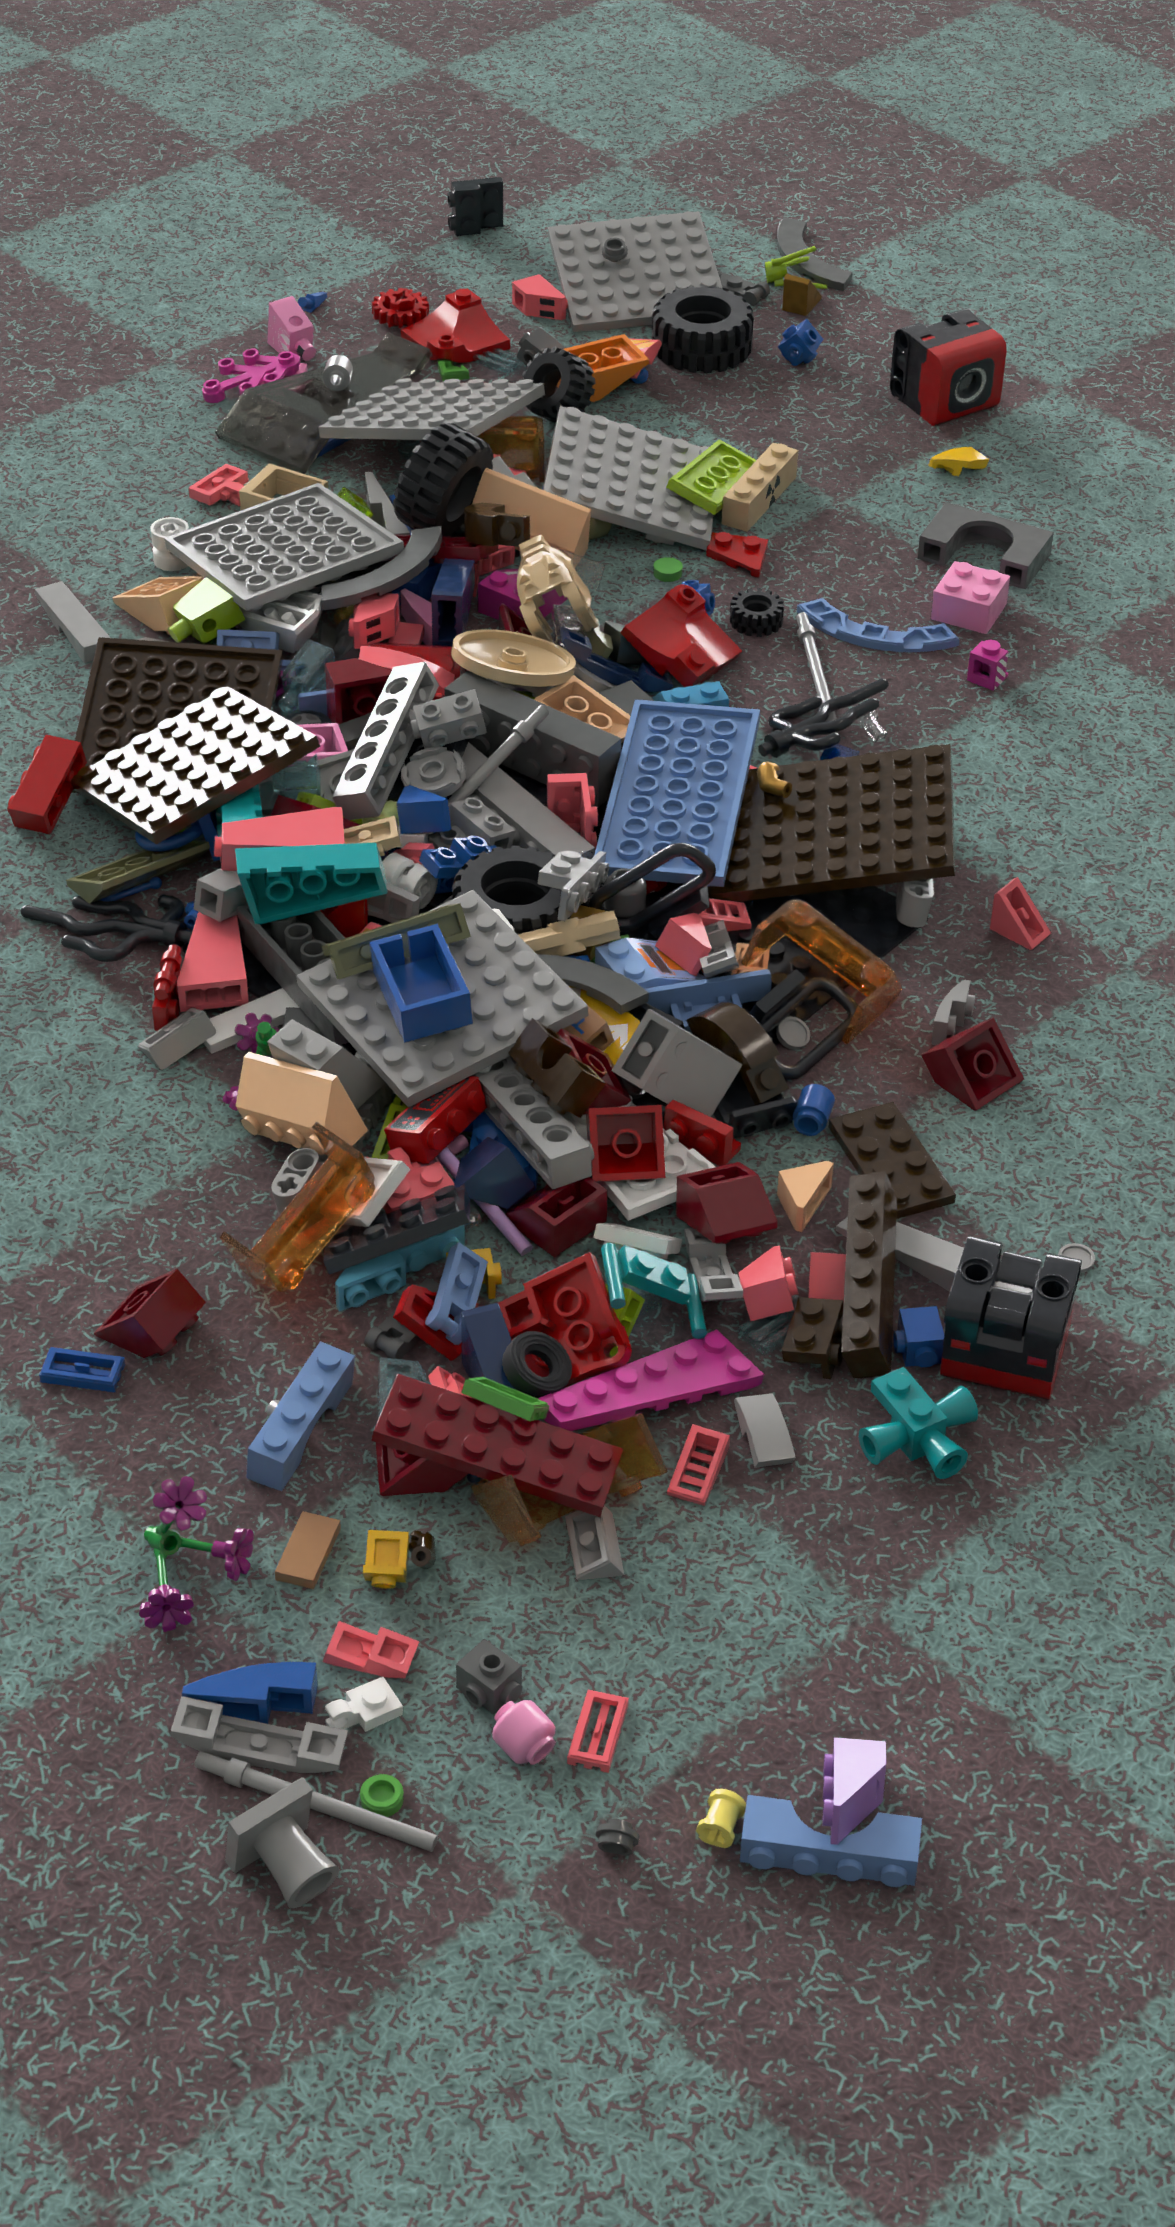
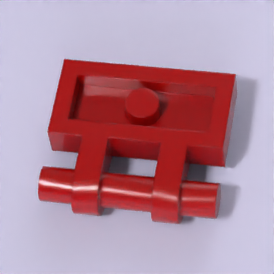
M175 944L170 945L168 950L163 953L160 961V972L156 974L153 984L155 999L152 1011L155 1031L160 1030L179 1016L177 980L180 974L182 957L180 956L181 948Z

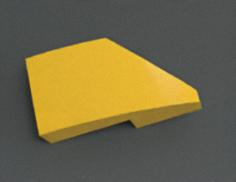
M959 447L933 456L929 466L935 469L944 468L952 475L959 476L963 467L968 469L986 468L989 459L972 447Z

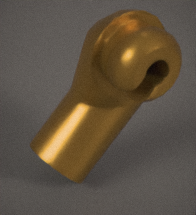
M769 761L762 763L757 770L760 789L764 792L788 798L792 792V784L777 779L776 771L779 770L777 764Z

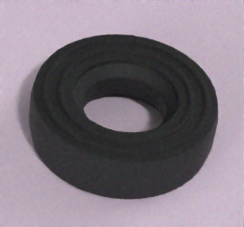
M528 1331L518 1335L507 1346L503 1354L502 1366L510 1384L517 1391L534 1398H540L565 1388L572 1375L571 1360L564 1347L557 1340L542 1332ZM533 1354L541 1358L549 1368V1376L541 1377L533 1373L525 1362V1356Z

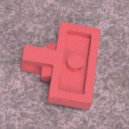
M225 464L188 488L189 497L210 506L219 500H229L231 503L240 506L239 490L248 482V473L240 468Z
M401 1147L387 1152L388 1160L403 1161L410 1168V1171L383 1206L387 1214L398 1210L399 1206L408 1200L419 1198L422 1201L433 1197L434 1193L443 1187L454 1186L453 1180L439 1161L421 1167L418 1162L411 1163L409 1156Z

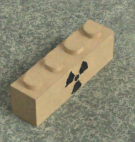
M772 443L723 496L722 524L748 532L795 480L798 450L790 448L785 444Z

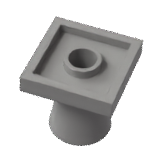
M303 1777L228 1822L225 1854L227 1865L236 1873L257 1859L262 1858L277 1882L289 1908H298L323 1893L339 1874V1867L325 1856L303 1832L308 1828L313 1792Z

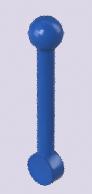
M153 877L147 883L113 894L100 901H116L150 888L159 889L162 886V880L159 877Z

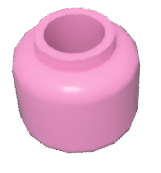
M523 1700L516 1704L510 1701L504 1704L495 1714L494 1719L497 1723L493 1728L492 1737L516 1764L529 1762L531 1765H534L543 1760L555 1746L556 1741L553 1738L556 1727L533 1701Z

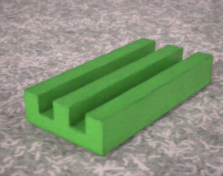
M483 1376L465 1380L461 1392L528 1421L540 1420V1418L545 1419L550 1407L547 1402Z

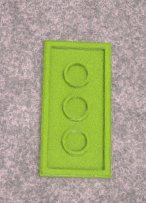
M717 440L671 477L666 488L715 515L723 508V496L756 460L722 440Z

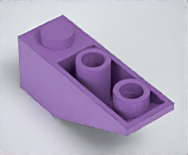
M834 1738L833 1754H824L822 1826H831V1844H838L883 1802L886 1742Z

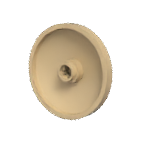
M472 630L460 633L454 638L451 651L453 660L464 669L487 679L518 686L546 687L564 684L574 675L576 665L573 655L557 644L535 636L504 630Z

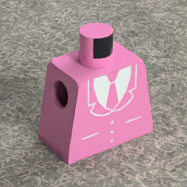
M293 296L270 302L267 343L279 354L284 351H291L299 355L303 360L309 361L316 355V349L313 347V325Z

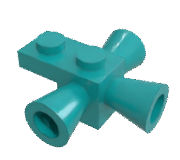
M905 1367L871 1380L870 1391L892 1418L890 1423L865 1427L859 1430V1442L866 1458L872 1464L877 1465L900 1448L910 1461L925 1455L935 1476L939 1479L949 1478L960 1471L968 1459V1453L948 1438L945 1433L946 1427L977 1421L978 1408L970 1391L964 1386H958L935 1403Z

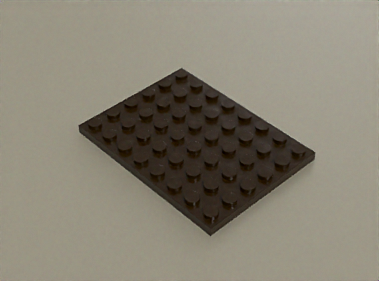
M930 745L922 748L898 749L883 753H866L859 756L835 757L827 760L777 765L779 767V770L776 771L777 779L792 784V792L788 798L762 791L757 777L758 768L749 769L724 887L707 886L708 897L711 899L741 902L955 876L951 745Z

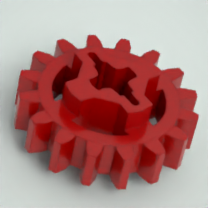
M399 288L398 291L389 289L386 293L380 292V297L374 296L372 314L374 320H379V324L388 323V327L394 325L402 328L403 325L410 326L412 323L425 318L429 314V302L427 301V296H422L421 292L413 293V289Z

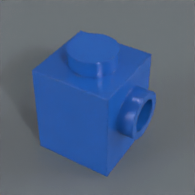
M937 1306L899 1309L897 1330L893 1332V1344L895 1353H902L905 1367H930L934 1364H941L944 1331Z

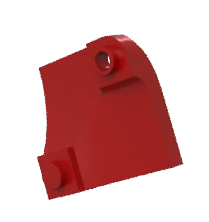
M468 288L458 289L455 293L445 295V301L431 314L401 329V337L429 360L448 359L457 363H466L511 349L510 339L489 317L482 305V299Z
M685 584L677 585L668 591L658 603L625 625L620 632L661 676L669 671L683 687L695 686L698 683L705 682L737 658L742 652L706 613V601L694 588Z
M591 1252L524 1283L525 1290L498 1302L511 1340L524 1332L537 1331L551 1336L564 1347L572 1364V1375L566 1387L586 1378L624 1366L631 1357L632 1349L627 1332L619 1321L614 1308L610 1305L609 1294L596 1256ZM618 1347L616 1355L610 1358L611 1349ZM533 1354L525 1356V1362L533 1373L541 1377L549 1376V1368L541 1358Z

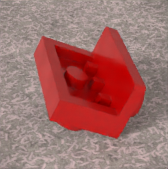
M672 1100L665 1107L664 1130L671 1129L679 1136V1142L688 1150L694 1148L708 1161L718 1166L726 1165L741 1150V1142L733 1139V1127L676 1100Z

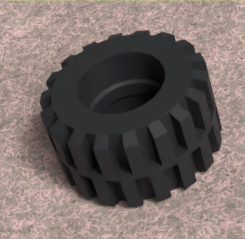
M553 347L552 350L549 348L543 349L542 354L538 352L534 355V360L528 362V369L523 371L522 377H524V380H533V383H544L545 395L527 405L526 408L530 409V412L555 423L560 406L566 408L574 407L585 413L584 408L590 406L592 402L590 397L595 392V389L592 388V385L595 384V378L592 377L594 372L588 366V363L580 357L557 347ZM561 379L559 388L555 392L556 385L558 381Z

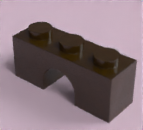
M532 1018L508 1052L517 1062L514 1068L524 1077L533 1080L530 1085L541 1095L550 1098L547 1104L561 1115H565L568 1111L581 1118L606 1083L590 1066L569 1055L573 1048L556 1031Z

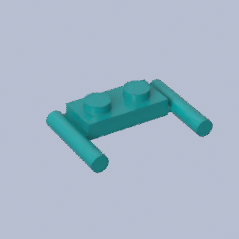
M613 1243L602 1245L601 1252L612 1308L620 1309L626 1304L623 1282L676 1303L686 1304L693 1338L702 1339L707 1335L697 1278L694 1274H687L686 1268L677 1263L663 1260L650 1255L646 1251H640L627 1245H623L620 1250H617L616 1245Z

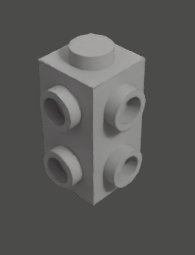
M475 689L413 706L416 719L410 720L415 739L422 738L424 748L441 747L445 744L474 738L487 733Z
M470 797L450 803L451 827L457 825L467 837L478 836L483 838L488 846L496 845V847H502V849H508L512 846L516 830L508 825L503 818L485 806L481 800L476 797Z

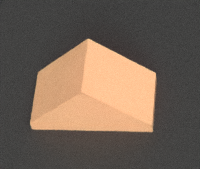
M823 1161L779 1171L777 1196L796 1231L802 1232L831 1189L834 1163Z

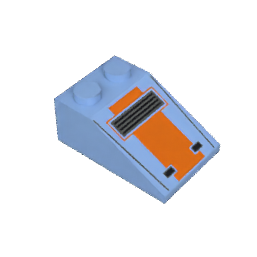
M622 938L595 947V964L624 975L644 989L706 979L702 967L697 976L691 975L655 947L657 941Z

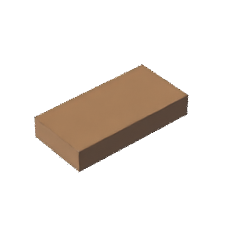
M302 1511L275 1570V1580L314 1589L341 1530L340 1520Z

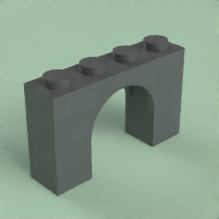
M946 502L920 535L917 559L945 566L952 555L965 545L976 543L993 545L1006 552L1001 558L999 573L1010 576L1009 585L1026 590L1051 555L1054 532Z

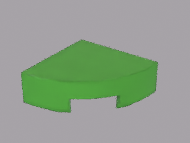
M438 361V370L442 381L448 379H469V371L463 365L457 367L453 366L451 361Z

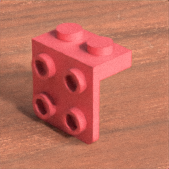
M547 774V808L573 830L580 832V835L593 845L596 850L597 835L596 832L592 831H594V826H598L597 806L591 807L595 805L594 786H588L587 774Z

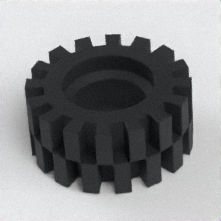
M752 588L747 589V593L743 590L739 591L738 595L735 594L730 603V624H732L733 629L738 628L737 632L741 634L746 631V636H751L752 633H756V637H762V633L769 636L771 631L776 633L783 625L784 601L782 598L779 599L777 593L772 595L770 590L762 592V588H757V592H753Z

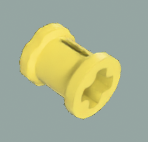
M715 1789L708 1798V1805L710 1807L707 1815L699 1821L696 1832L703 1842L721 1848H728L735 1839L733 1829L737 1819L743 1817L745 1813L746 1802L733 1791Z

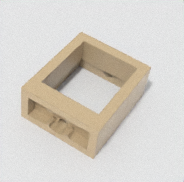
M268 464L239 490L240 510L272 500L276 493L286 495L316 483H320L328 489V481Z

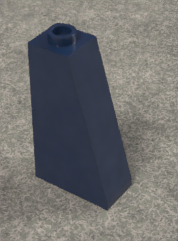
M444 559L432 590V645L452 646L454 638L460 633L466 632L475 587V560Z
M494 1303L461 1311L462 1364L468 1377L476 1378L483 1376L515 1389L506 1378L502 1366L503 1354L512 1340L499 1304Z

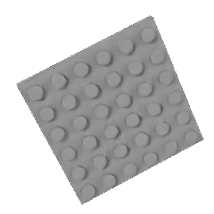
M699 211L619 220L610 219L608 221L584 222L570 225L561 224L548 227V238L562 292L568 302L567 312L573 332L652 325L654 306L665 294H671L679 288L681 290L686 289L688 286H694V288L701 286L722 288ZM607 239H622L628 248L627 256L618 262H611L602 256V247Z
M410 378L399 379L395 381L393 386L382 388V392L369 395L368 400L359 401L355 407L344 409L341 415L328 418L329 421L318 427L320 438L422 440L426 434L431 433L434 427L443 423H454L473 435L478 436L545 395L544 383H533L531 379L520 380L516 383H509L507 379L494 380L492 383H484L483 379H473L467 383H460L459 379H448L443 381V383H436L435 379H423L419 382H412Z
M560 406L543 486L544 491L590 508L591 517L706 551L707 545L711 541L713 514L666 488L671 477L709 447H700L690 444L683 439L662 436L656 431L638 429L629 423L614 422L601 415L583 413L574 407L566 408Z
M320 483L164 538L167 550L203 578L207 577L233 597L235 603L246 611L258 610L269 602L287 599L289 595L299 591L311 590L320 583L338 580L347 573L365 570L374 563L392 560L394 556L400 554L404 549V542Z
M474 890L434 908L437 909L450 904L461 903L471 937L447 945L470 992L473 1024L404 1043L373 973V969L343 979H337L331 959L296 975L297 984L300 989L408 1108L509 1057L508 1052L532 1018L558 1032L561 1028L564 1029L589 1016L588 1005ZM410 957L405 958V964L411 963Z

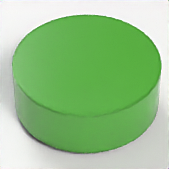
M665 557L654 562L653 575L656 579L664 582H673L682 577L683 564L678 559Z
M386 1774L374 1775L368 1778L360 1789L362 1808L385 1817L395 1814L400 1810L404 1801L402 1784L395 1777Z

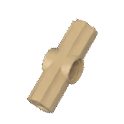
M614 910L581 919L575 917L567 919L565 922L559 921L548 924L549 927L518 934L536 954L558 956L586 950V947L621 939Z

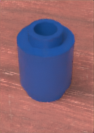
M810 1084L801 1090L797 1106L793 1112L794 1126L801 1134L814 1136L826 1128L835 1103V1097L828 1088L819 1084Z

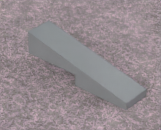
M365 472L369 518L382 525L394 535H410L406 525L397 518L391 501L373 472Z
M63 581L35 589V596L59 632H64L83 663L93 661L98 638H110V636Z
M848 1217L836 1226V1231L847 1237ZM896 1222L895 1264L899 1261L950 1292L964 1248Z

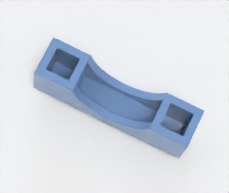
M321 1341L319 1342L249 1446L247 1479L279 1491L284 1489L301 1463L305 1446L317 1421L326 1409L335 1410L352 1385L355 1355Z
M747 1795L740 1862L749 1863L758 1869L780 1867L793 1869L802 1875L824 1873L837 1875L846 1881L869 1879L881 1881L890 1887H901L905 1884L915 1886L922 1818L878 1812L866 1828L857 1833L847 1835L838 1844H831V1835L819 1833L801 1821L790 1800Z

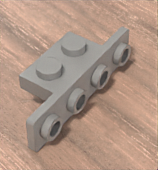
M562 851L539 871V885L562 890L558 920L565 922L572 913L577 912L583 902H587L588 897L597 891L601 883H605L609 873V863H605L606 852L599 851L592 859L581 857V854L575 851Z

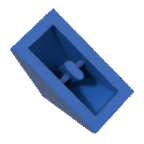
M411 785L404 787L397 801L401 834L446 832L452 830L447 798Z

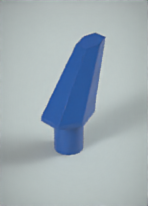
M327 293L307 294L306 297L298 299V304L303 311L312 313L325 301Z

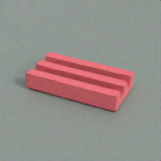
M587 1690L567 1756V1764L576 1766V1763L584 1764V1768L592 1769L593 1766L599 1767L600 1771L609 1773L627 1712L629 1698ZM594 1703H602L588 1752H582L580 1749ZM611 1705L617 1706L603 1756L597 1755Z

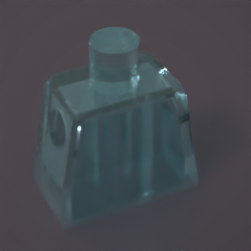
M308 639L291 660L281 676L285 695L278 701V706L284 713L289 715L295 712L296 709L299 710L298 695L300 693L326 690L325 663L335 662L332 648Z

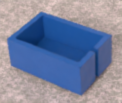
M438 924L407 932L411 963L405 964L403 941L400 934L370 942L373 973L404 1043L473 1024L470 992Z

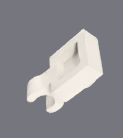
M384 1677L347 1691L346 1701L339 1699L325 1706V1710L330 1716L325 1719V1724L344 1730L360 1723L366 1732L403 1715V1705Z

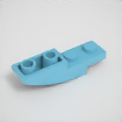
M465 1225L346 1268L335 1282L336 1307L339 1311L350 1307H359L366 1303L367 1300L385 1293L392 1294L396 1292L400 1287L406 1285L407 1272L419 1271L427 1264L446 1258V1252H449V1249L458 1242L465 1246Z

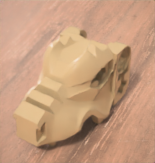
M541 534L519 544L521 555L517 576V592L521 602L519 607L532 636L554 643L550 634L553 630L538 608L545 604L542 595L553 589L557 591L560 597L563 595L565 598L567 597L587 632L591 631L592 628L599 627L594 612L591 609L592 598L589 589L575 570L573 560L560 550L550 547Z

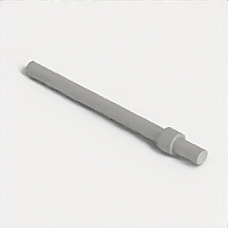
M801 612L796 616L799 627L797 635L799 642L804 645L817 695L822 698V703L831 699L815 643L817 639L816 632L809 622L808 615L805 612ZM835 711L829 714L826 722L837 719Z
M539 705L525 721L520 720L513 727V733L448 799V806H450V803L468 798L521 742L526 743L535 734L534 729L549 715L547 708Z
M200 1751L195 1760L196 1768L224 1777L225 1783L239 1788L246 1785L274 1795L291 1784L285 1780L251 1769L250 1763L236 1758H232L229 1761ZM315 1791L312 1792L310 1809L430 1852L433 1851L438 1841V1835L327 1795Z

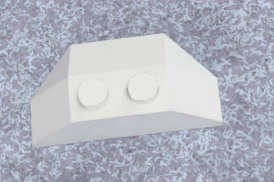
M299 591L289 595L287 599L275 600L264 604L258 610L246 611L240 607L245 620L239 623V625L246 631L278 632L280 634L279 649L294 653L301 649L315 632L323 610L322 595L309 591Z

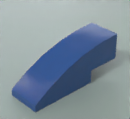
M316 1662L266 1663L231 1669L183 1686L182 1697L222 1704L223 1715L265 1724L269 1723L271 1710L313 1714L318 1688Z

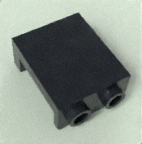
M738 1072L713 1114L718 1121L734 1128L733 1139L749 1137L768 1129H781L792 1123L797 1101L794 1097L784 1099L780 1093L763 1103L755 1105Z

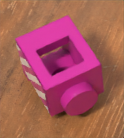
M995 640L981 641L970 652L967 681L994 691L1008 677L1006 668L1009 651L1000 648V643ZM983 671L989 673L990 677L981 673Z

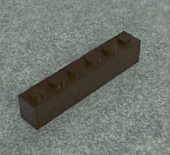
M886 1171L850 1176L841 1353L853 1378L883 1376L891 1372L897 1197Z

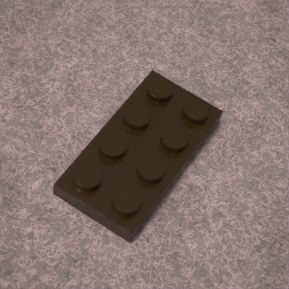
M894 1102L829 1119L828 1128L859 1175L886 1171L897 1197V1219L955 1203V1192Z

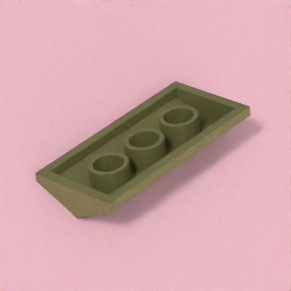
M192 841L187 845L169 851L154 852L142 850L67 879L66 882L69 888L91 904L149 881L153 877L162 876L198 861L210 849V844L205 841Z

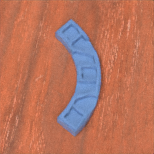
M824 598L797 605V613L805 612L811 625L828 635L851 644L894 652H926L959 646V638L945 623L925 627H908L907 632L889 631V626L865 621L862 625L849 620L847 614L830 605Z

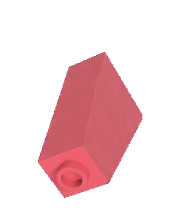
M330 807L222 823L221 837H215L214 857H221V870L237 871L236 848L345 844L342 807Z
M198 912L177 980L180 1012H186L190 1008L206 1010L241 1006L249 1002L237 915L219 922Z

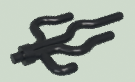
M885 678L878 679L852 693L829 699L822 703L821 697L813 696L801 703L776 710L768 719L769 726L775 731L765 736L764 743L758 746L759 753L763 757L770 754L777 758L786 754L789 748L794 745L812 751H821L837 745L841 741V736L837 732L848 728L856 719L879 707V701L876 698L870 697L886 690L889 685L888 680ZM860 703L847 710L842 717L826 722L831 712ZM818 708L814 716L796 725L786 721V719L804 715ZM826 734H829V735L824 736V737H821V738H812V737L818 736V735H826Z
M161 895L158 898L159 906L170 909L160 920L147 917L137 904L130 901L98 900L89 904L80 896H76L72 900V905L76 909L106 915L127 914L132 917L133 922L107 919L93 923H81L71 915L35 906L25 905L20 910L21 915L25 918L59 925L66 928L70 933L79 936H95L109 932L128 934L129 936L119 946L110 949L100 948L94 942L76 936L65 935L61 939V943L65 948L84 952L90 958L101 962L121 960L128 956L138 945L150 941L163 942L165 946L175 944L181 948L184 943L189 944L192 931L187 930V925L184 922L178 921L185 911L184 903L179 898L170 895Z

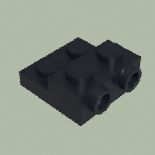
M501 177L451 182V192L447 193L449 208H452V215H448L450 231H454L456 236L481 234V229L503 227V180Z

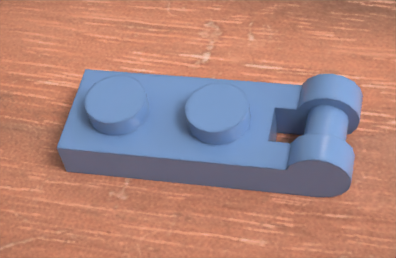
M460 1242L449 1249L433 1308L425 1320V1324L434 1331L440 1329L446 1334V1339L455 1345H459L462 1342L461 1311L476 1307L488 1263ZM451 1314L452 1316H454V1320L449 1318L448 1315Z

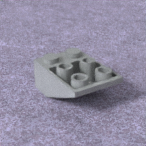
M648 1009L611 1071L667 1104L672 1100H676L712 1117L743 1064L657 1012Z

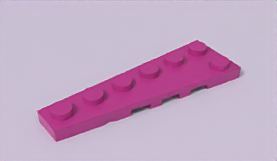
M716 1329L707 1333L702 1339L693 1338L537 1399L550 1405L547 1416L544 1419L548 1424L574 1431L604 1424L610 1420L633 1417L636 1410L653 1408L655 1411L667 1409L670 1402L685 1399L689 1404L701 1401L702 1395L712 1392H718L722 1396L748 1390L762 1384L764 1373Z

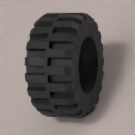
M688 286L686 289L681 290L679 288L671 294L667 293L659 299L652 312V340H661L662 342L656 356L659 360L662 359L663 363L668 366L674 365L675 369L681 371L688 369L692 373L697 371L712 373L713 370L722 372L726 371L727 367H737L739 362L743 363L752 351L753 310L742 296H737L735 292L730 290L724 291L723 288L719 287L709 288V286L694 288V286Z
M454 423L440 424L434 427L430 434H426L404 465V471L398 479V487L395 488L393 507L400 522L414 530L441 526L442 536L451 537L452 533L459 531L460 526L465 524L464 508L472 505L485 468L493 469L492 460L494 458L489 444Z
M511 846L508 849H502V847L493 848L489 853L484 851L477 854L474 861L470 859L456 874L454 884L452 885V899L474 890L492 909H499L513 926L517 935L549 927L548 924L560 921L558 920L562 890L539 885L538 877L539 871L555 855L548 851L545 853L540 852L538 848L530 846L528 849L520 848V846Z

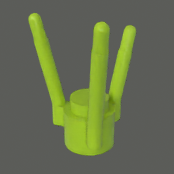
M812 246L784 257L764 262L767 283L774 282L775 287L784 286L783 278L787 274V267L809 261L808 256H801L816 251V247ZM813 283L816 288L827 289L825 284Z

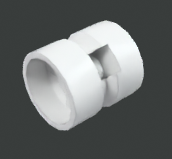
M167 517L159 519L152 524L153 561L157 568L164 571H178L188 566L166 549L164 539L188 530V523L184 520Z
M391 853L383 860L386 881L421 897L419 909L424 908L435 894L438 879H435L423 865L414 863L413 860L398 853Z

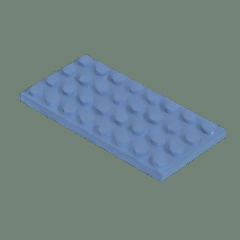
M648 700L634 701L594 854L595 856L599 851L606 852L605 863H609L608 876L618 869H631L668 845L687 843L698 848L715 864L716 874L707 886L724 887L760 722L759 709ZM680 856L669 860L643 878L650 881L685 884L698 876L702 869L690 859Z

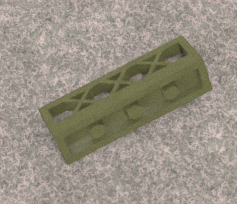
M457 903L347 937L321 947L324 956H330L337 979H343L373 969L370 942L400 934L403 941L404 957L407 958L410 957L407 932L438 924L447 944L469 938L471 935L461 903Z

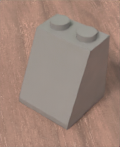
M293 1019L267 1041L273 1059L338 1076L356 1110L386 1083L376 1071L346 1049Z

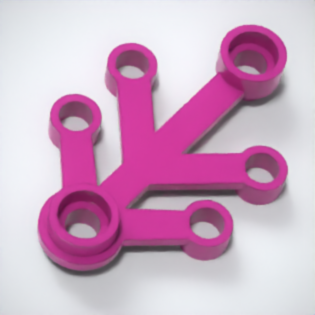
M247 349L243 352V359L246 365H235L232 358L221 359L218 362V367L222 375H239L222 382L216 379L207 380L202 388L203 398L209 403H219L225 399L224 391L239 386L241 398L251 399L256 396V391L263 380L266 389H277L281 386L284 376L298 372L301 363L300 357L291 351L281 352L278 356L259 355L257 349Z

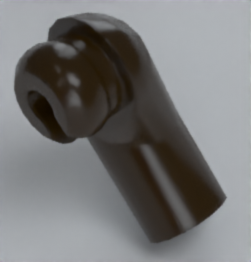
M415 1530L410 1534L409 1551L412 1552L411 1560L415 1565L423 1569H429L436 1561L435 1538L429 1532L424 1534L419 1530Z

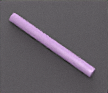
M446 1147L436 1157L456 1179L460 1161ZM474 1200L521 1256L532 1250L533 1246L498 1206Z

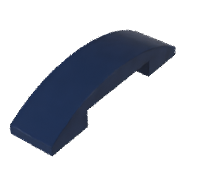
M563 626L561 627L559 632L564 646L573 655L575 660L592 674L614 685H620L632 680L645 692H661L672 689L673 682L669 673L661 676L653 666L642 662L637 672L593 653L588 637Z

